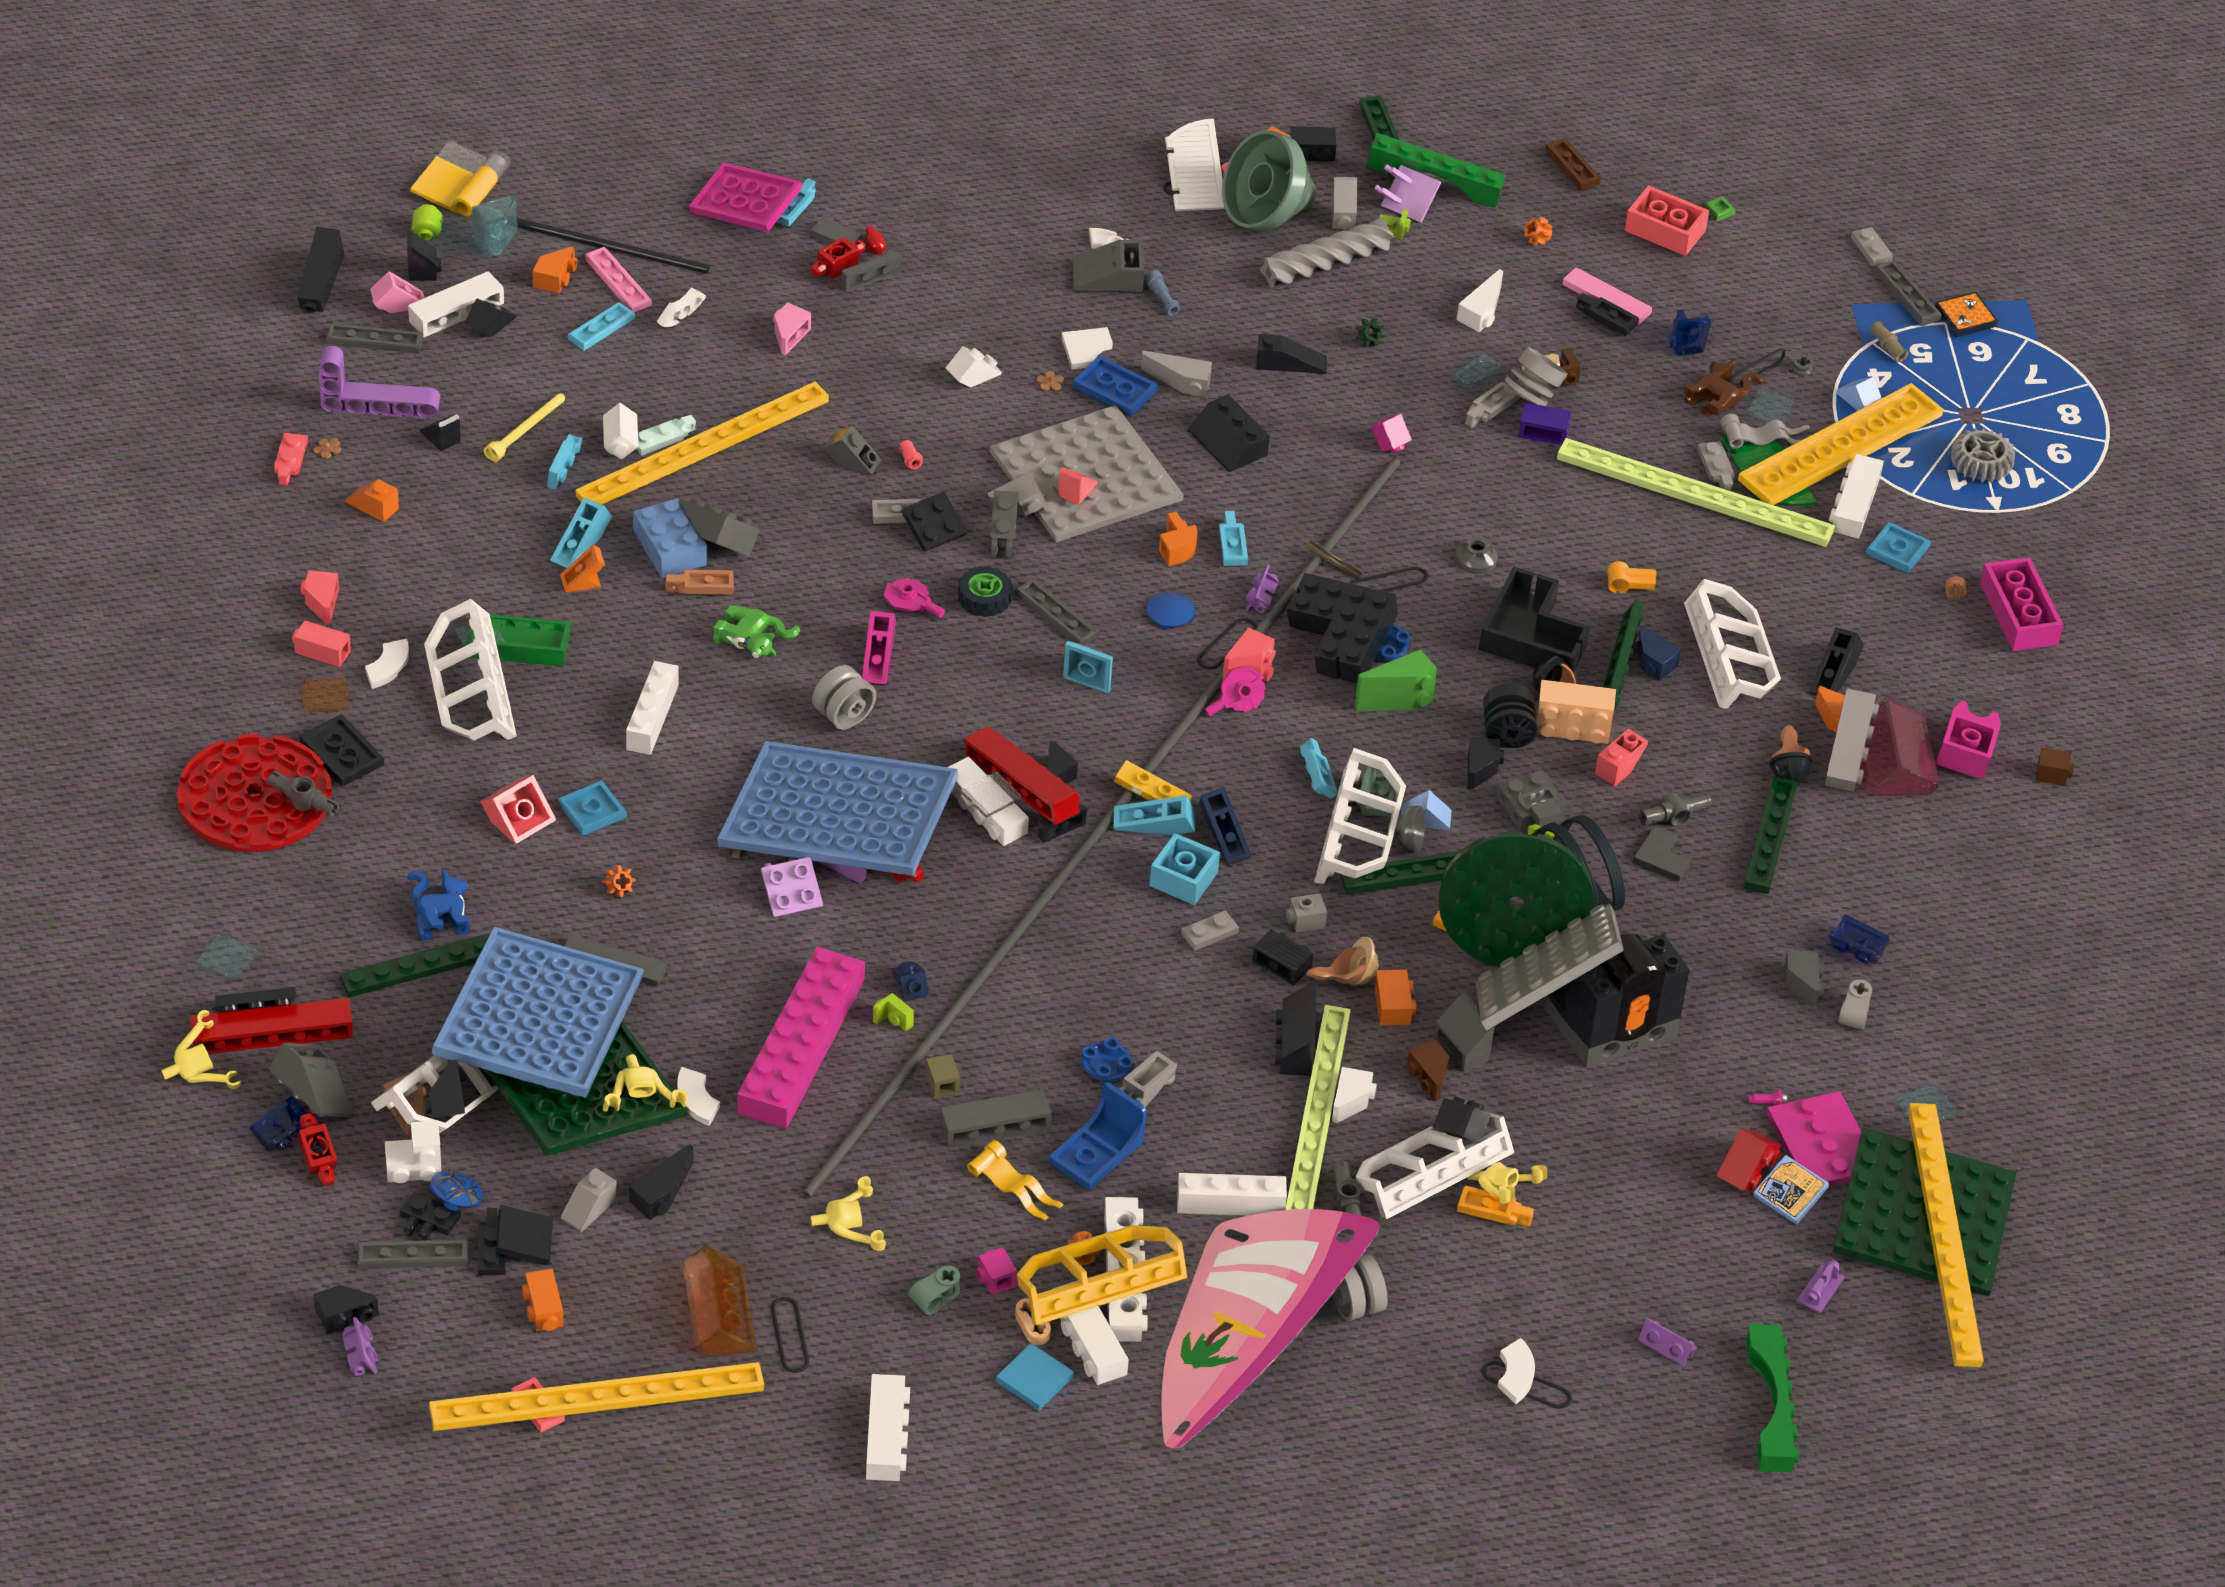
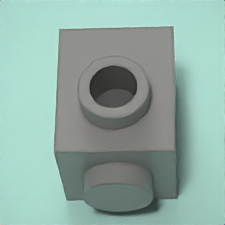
M1320 893L1291 898L1290 908L1286 909V917L1288 923L1293 924L1296 933L1325 928L1327 910Z

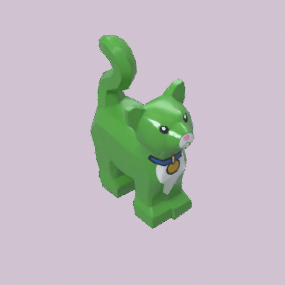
M730 605L725 612V619L737 624L734 625L724 620H718L713 627V638L716 644L727 642L736 648L747 649L754 658L766 655L776 656V652L772 648V640L775 634L766 633L767 630L775 627L776 633L781 638L788 640L797 637L800 627L796 625L792 629L786 630L784 623L780 619L769 616L760 609Z

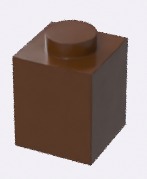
M2041 747L2035 781L2065 786L2067 777L2072 778L2074 763H2070L2071 753Z

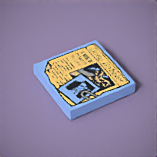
M1785 1155L1754 1191V1197L1797 1225L1829 1188V1183Z

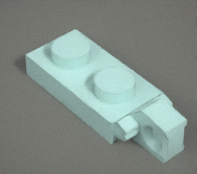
M692 415L681 417L679 420H670L638 432L637 451L642 456L683 441L689 432L696 430V420Z

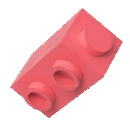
M304 621L301 627L294 631L292 636V643H294L296 654L337 667L342 665L351 651L349 634L308 621Z

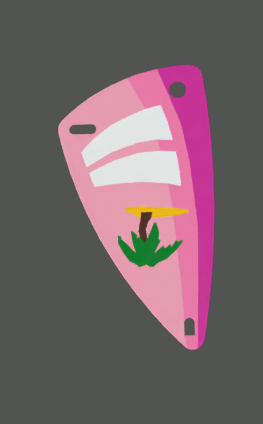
M1291 1209L1258 1213L1232 1219L1219 1224L1214 1229L1204 1248L1166 1352L1161 1404L1163 1437L1167 1447L1179 1448L1191 1440L1234 1401L1290 1344L1337 1289L1379 1231V1224L1376 1220L1341 1211ZM1233 1229L1247 1234L1249 1239L1245 1242H1240L1226 1237L1225 1232ZM1344 1229L1354 1231V1237L1350 1241L1340 1243L1336 1240V1236L1340 1231ZM1182 1422H1190V1426L1182 1436L1173 1433Z

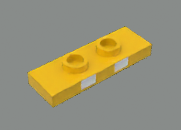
M1127 760L1114 779L1115 783L1148 801L1185 795L1190 801L1192 795Z

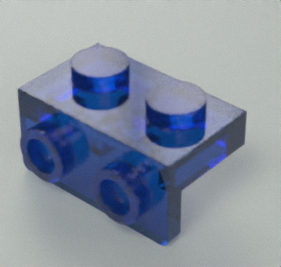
M1683 309L1677 311L1676 318L1673 320L1672 332L1668 338L1670 347L1674 348L1677 356L1703 353L1711 326L1709 316L1687 319Z
M1846 914L1843 916L1835 932L1831 930L1829 934L1830 942L1835 949L1843 953L1847 950L1855 954L1854 957L1865 964L1871 962L1875 965L1891 940L1889 935Z
M290 1096L253 1123L249 1129L268 1152L273 1151L275 1148L281 1151L293 1141L290 1137L296 1133L299 1134V1130H301V1116L307 1113L293 1096Z

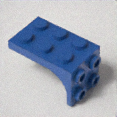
M1106 1082L1102 1086L1101 1099L1094 1114L1084 1126L1049 1156L1048 1163L1090 1191L1144 1142L1146 1108L1140 1101L1134 1100L1119 1087Z

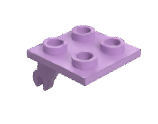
M1386 164L1384 170L1391 173L1395 179L1389 191L1381 188L1379 185L1375 186L1374 190L1385 197L1381 206L1401 215L1403 209L1408 210V218L1422 223L1441 182L1402 165L1397 170Z
M810 857L798 860L796 858H789V862L776 865L767 863L761 868L773 917L823 906Z

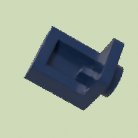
M907 961L899 964V967L892 968L893 978L901 985L902 998L905 1001L929 994L926 972L917 963Z

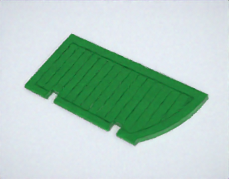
M1727 435L1719 438L1727 452L1734 451L1736 453L1730 457L1740 473L1783 451L1776 439L1763 446L1744 441L1741 447L1732 448ZM1805 488L1777 503V505L1807 506L1816 504L1817 501L1809 489Z

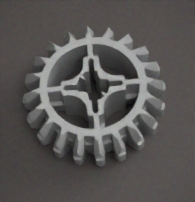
M1974 428L1972 432L1966 430L1964 434H1959L1958 438L1955 439L1952 445L1951 460L1953 466L1957 468V472L1964 473V478L1971 477L1973 481L1978 479L1982 483L1984 480H1988L1992 483L1994 479L2000 481L2002 477H2007L2014 465L2015 451L2013 444L2009 443V438H2002V433L1995 434L1993 430L1989 432L1985 431L1984 428L1978 431Z

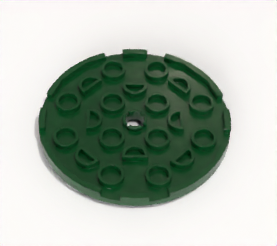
M1522 831L1500 832L1498 836L1487 839L1483 837L1466 846L1452 859L1446 868L1439 891L1440 916L1451 939L1473 958L1495 967H1501L1500 964L1510 957H1514V959L1519 957L1528 946L1543 943L1546 941L1545 937L1554 931L1560 933L1568 928L1567 925L1574 919L1581 918L1582 920L1591 915L1589 912L1594 908L1595 904L1594 888L1582 861L1563 844L1540 834L1537 836L1522 834ZM1520 897L1523 899V904L1511 905L1510 899Z

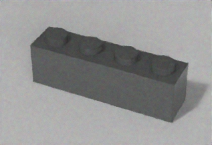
M1044 1089L941 1107L940 1126L947 1147L1051 1129L1052 1112Z

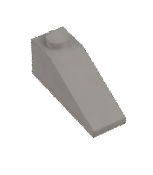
M1143 351L1141 370L1182 393L1206 397L1211 379L1212 362Z

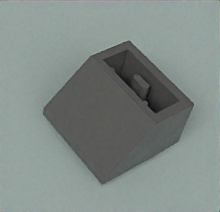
M1463 993L1436 1021L1434 1038L1460 1069L1465 1072L1489 1061L1494 1026L1486 1031L1481 1023L1478 1005Z

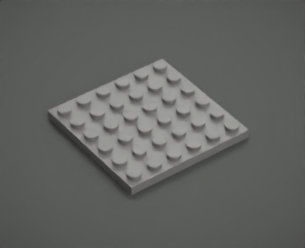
M1116 405L990 446V453L1011 481L1031 472L1047 503V506L1034 513L1055 542L1183 500L1184 494ZM1061 467L1079 472L1098 481L1096 486L1079 505L1058 496Z
M1610 904L1596 906L1589 912L1591 915L1582 920L1581 918L1574 919L1567 925L1568 928L1560 933L1558 931L1550 933L1545 937L1546 941L1543 943L1528 946L1519 957L1515 959L1510 957L1500 964V968L1493 972L1488 970L1478 977L1476 989L1480 1019L1486 1031L1623 951L1615 912Z

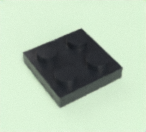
M945 491L904 507L901 511L924 552L960 538L967 533Z

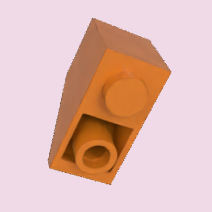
M568 247L540 256L533 269V288L560 294L563 286H567L569 283L570 272H574L577 267L574 248Z

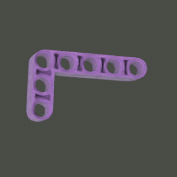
M327 346L322 350L319 365L321 406L325 411L357 412V414L378 415L380 413L385 416L402 417V415H405V417H429V419L437 416L441 396L436 389L345 382L343 351L336 346Z

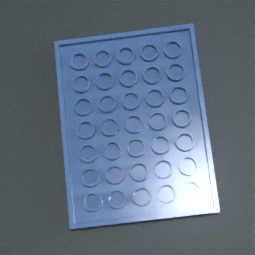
M765 741L717 838L718 847L798 859L810 857L812 861L913 876L956 783L958 769Z
M494 927L433 1045L432 1054L586 1098L641 982L644 969Z

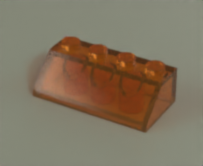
M704 1245L682 1261L695 1348L712 1357L757 1352L744 1265Z

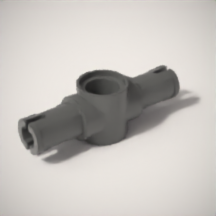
M275 770L268 778V785L283 791L287 797L292 799L293 806L298 810L315 808L332 817L339 809V802L324 796L320 790L315 788L313 780L309 777L301 776L292 779Z
M1670 793L1664 796L1656 807L1641 810L1639 820L1643 826L1660 821L1664 823L1670 821L1673 826H1677L1679 822L1681 824L1687 822L1693 812L1709 809L1711 799L1707 793L1689 798L1687 796L1680 798L1677 793Z
M1337 1161L1332 1165L1336 1179V1207L1341 1212L1361 1215V1185L1351 1177L1349 1163L1342 1161V1168L1340 1161Z

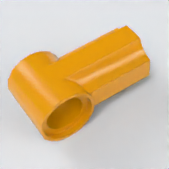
M1620 561L1611 563L1607 568L1608 589L1613 593H1616V591L1625 593L1629 589L1655 590L1656 570L1629 568L1626 563Z

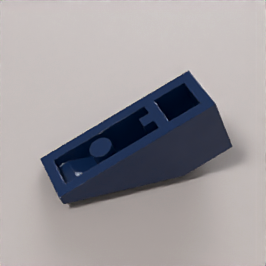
M1225 787L1201 795L1200 807L1227 865L1251 858L1252 855Z

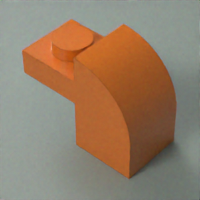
M1177 511L1168 513L1167 533L1160 534L1159 552L1167 565L1172 566L1189 560L1195 554L1197 527L1196 525L1187 526L1186 521L1180 518Z

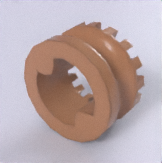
M1957 576L1947 579L1945 582L1946 596L1948 598L1951 597V599L1954 597L1955 599L1964 598L1967 595L1965 579Z

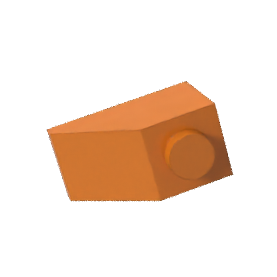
M377 479L360 486L345 502L385 522L399 509L398 489Z
M1820 686L1815 706L1827 728L1837 733L1845 695Z

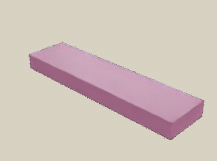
M605 247L585 254L586 262L627 308L636 312L652 305L650 297Z
M1577 267L1563 279L1562 285L1579 294L1585 293L1594 299L1602 297L1638 316V325L1652 312V307Z

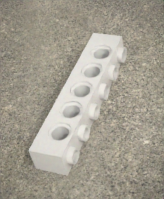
M1105 1197V1233L1130 1225H1143V1209H1138V1198ZM1131 1240L1119 1244L1132 1257L1133 1264L1145 1261V1251H1140V1246H1144L1143 1240ZM1105 1249L1106 1272L1124 1267ZM1138 1293L1107 1303L1108 1324L1118 1341L1141 1342L1142 1332H1147V1315H1142V1310H1146L1147 1295L1145 1293Z

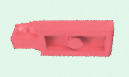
M283 434L274 465V473H278V485L288 486L290 476L299 474L308 443V435Z

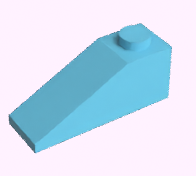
M584 497L550 561L568 568L588 548L595 545L602 537L612 518L607 508Z
M1186 795L1114 806V829L1116 831L1165 835L1195 832L1196 810Z

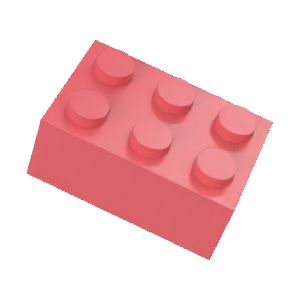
M1648 185L1628 209L1625 231L1686 256L1705 233L1709 210Z

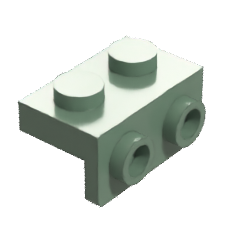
M1367 766L1366 773L1362 774L1360 790L1395 802L1397 793L1384 774H1376L1375 768ZM1356 802L1357 805H1360L1363 816H1392L1391 813Z

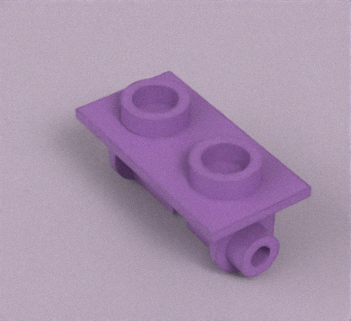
M1267 565L1262 572L1258 571L1251 582L1254 587L1249 590L1245 598L1248 601L1245 611H1248L1250 607L1255 608L1258 613L1268 611L1272 596L1279 582L1275 574L1268 573L1270 565Z
M1830 1260L1824 1266L1821 1265L1796 1302L1821 1313L1845 1278V1276L1839 1274V1263L1835 1260Z
M354 1317L355 1326L344 1328L342 1333L345 1349L350 1353L347 1355L350 1371L356 1376H361L366 1370L371 1369L375 1374L377 1373L375 1362L378 1361V1357L370 1344V1341L373 1340L372 1333L367 1325L363 1326Z
M1646 1318L1638 1341L1678 1364L1685 1366L1689 1355L1693 1356L1697 1350L1694 1342L1687 1341L1659 1325L1658 1321L1654 1322Z

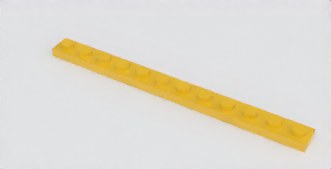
M816 382L808 384L576 489V497L580 502L585 497L601 505L823 405L829 401V395Z
M1910 1103L1908 1108L1909 1120L1954 1366L1981 1367L1984 1360L1936 1104Z
M757 1362L429 1402V1412L433 1431L762 1392L764 1391V1381L760 1364Z

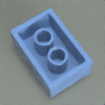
M678 498L633 511V531L661 578H665L666 574H678L684 572V569L692 570L707 565V545L703 538L699 536L679 503L680 500Z

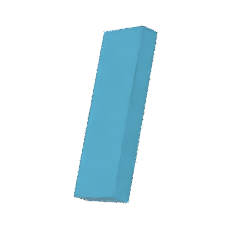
M618 302L570 332L568 340L585 351L635 319V313Z

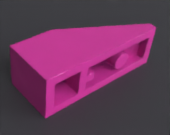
M870 611L862 679H865L870 684H887L896 626L895 613Z

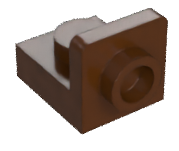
M1571 348L1562 349L1561 359L1559 360L1560 367L1568 375L1561 385H1572L1579 382L1581 366Z

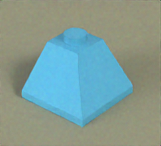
M1067 641L1065 644L1063 678L1109 693L1113 657L1091 647Z

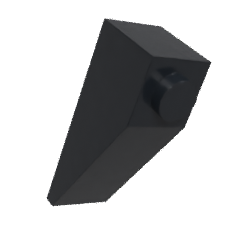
M1259 334L1256 369L1326 374L1327 356L1282 335Z
M1835 627L1809 693L1817 695L1820 686L1838 693L1855 668L1864 645L1858 633Z
M691 1144L687 1145L629 1185V1202L648 1219L651 1220L657 1215L665 1214L672 1205L693 1165V1146Z

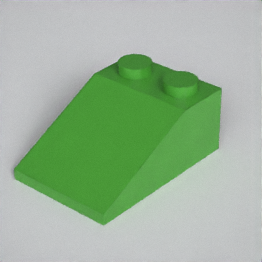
M1420 649L1359 674L1355 699L1356 711L1413 710L1418 707L1427 706L1430 702H1433L1437 667Z

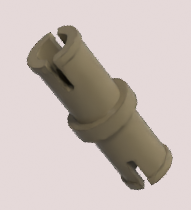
M1877 321L1870 327V332L1880 341V346L1887 350L1896 362H1902L1907 358L1908 351L1903 348L1898 342V337L1894 333H1890L1882 321Z

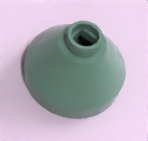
M1270 130L1255 132L1244 139L1230 157L1223 177L1222 198L1228 216L1237 225L1257 232H1267L1276 229L1301 210L1309 208L1316 196V187L1311 180L1300 146L1289 136Z

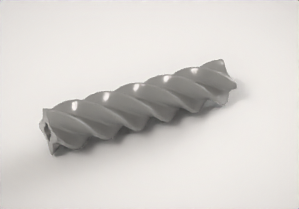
M1379 218L1371 221L1369 224L1355 226L1349 231L1337 232L1330 237L1314 240L1310 244L1298 245L1290 251H1281L1273 254L1271 257H1265L1260 272L1266 277L1271 289L1277 280L1290 284L1296 274L1310 277L1316 267L1328 271L1336 260L1349 264L1355 254L1369 257L1375 247L1387 251L1390 249V240L1394 238V234L1388 229L1384 218Z

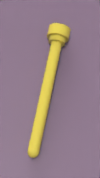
M557 394L501 441L489 443L484 448L485 456L495 463L504 457L507 447L563 403L565 396Z

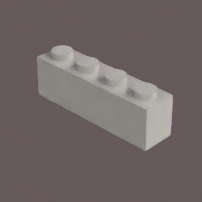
M1847 688L1825 786L1854 792L1856 784L1861 785L1864 770L1860 769L1861 762L1866 763L1869 748L1865 747L1866 740L1871 741L1874 726H1870L1871 718L1876 719L1879 708L1878 704H1874L1876 694Z

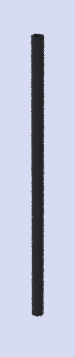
M493 211L489 215V220L596 247H605L609 250L706 274L710 268L708 264Z

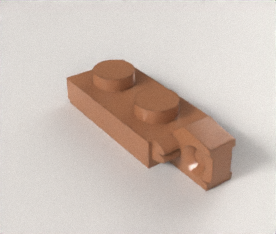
M684 569V573L678 575L666 574L665 589L666 592L682 594L733 595V571Z

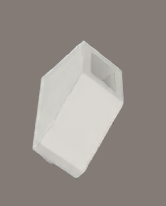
M962 346L946 367L958 382L969 387H973L1002 373L996 366L997 361L988 354L984 357L977 349L973 348L970 350Z

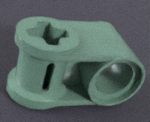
M953 1266L939 1268L928 1277L916 1282L909 1291V1298L926 1315H932L959 1296L960 1286L958 1283L960 1272Z

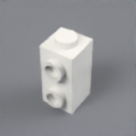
M618 403L603 415L604 448L608 453L623 459L638 448L637 414L623 404Z

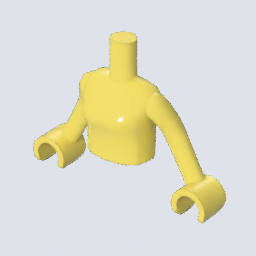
M202 1010L197 1017L198 1023L176 1048L175 1064L161 1070L165 1080L180 1074L189 1083L225 1082L230 1089H237L241 1086V1081L236 1083L229 1082L230 1078L237 1075L236 1071H229L226 1075L203 1073L214 1068L203 1043L187 1049L203 1029H209L214 1024L213 1020L206 1023L201 1021L203 1017L210 1014L209 1011Z
M631 1054L626 1057L628 1068L618 1072L613 1093L605 1097L603 1111L608 1112L609 1106L619 1111L620 1095L624 1084L628 1089L629 1095L635 1098L651 1096L658 1090L670 1100L669 1105L671 1108L675 1107L676 1102L681 1103L685 1107L687 1093L683 1090L669 1091L663 1085L655 1070L649 1067H639L636 1056Z
M1498 1162L1491 1165L1485 1171L1474 1173L1467 1177V1179L1479 1181V1184L1485 1191L1499 1197V1202L1505 1204L1515 1198L1514 1187L1517 1182L1532 1181V1183L1538 1184L1542 1180L1547 1179V1167L1536 1165L1531 1168L1532 1174H1518L1516 1168H1509Z
M868 1176L861 1177L858 1180V1190L843 1199L829 1202L826 1207V1214L810 1216L811 1226L828 1224L831 1231L846 1239L869 1244L876 1251H882L886 1246V1242L883 1240L884 1233L881 1230L872 1232L871 1236L848 1230L850 1228L862 1227V1216L857 1199L861 1196L869 1197L872 1195L873 1188L870 1186L871 1180Z

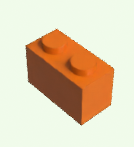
M1376 970L1374 989L1379 1025H1411L1412 1015H1416V1000H1411L1414 987L1413 980H1408L1407 970Z

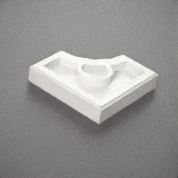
M1107 327L1062 332V341L1072 370L1087 368L1096 359L1097 355L1105 350L1112 349L1113 343Z

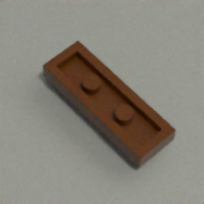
M1566 138L1546 144L1545 151L1580 191L1600 185V176Z

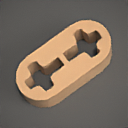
M1029 1298L1020 1300L1016 1304L1015 1316L1025 1337L1034 1345L1047 1343L1051 1335L1049 1322L1036 1325L1032 1321V1317L1030 1318L1026 1311L1023 1312L1024 1309L1031 1312ZM1034 1326L1037 1327L1039 1332H1043V1334L1034 1332Z

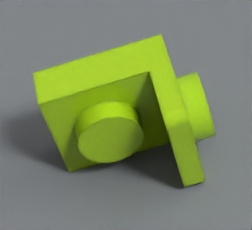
M1403 209L1401 218L1380 214L1379 218H1384L1388 229L1394 234V238L1402 240L1404 232H1409L1411 219L1407 218L1408 210Z
M893 993L875 1003L873 1007V1022L876 1025L888 1017L894 1026H900L905 1031L914 1026V1010Z

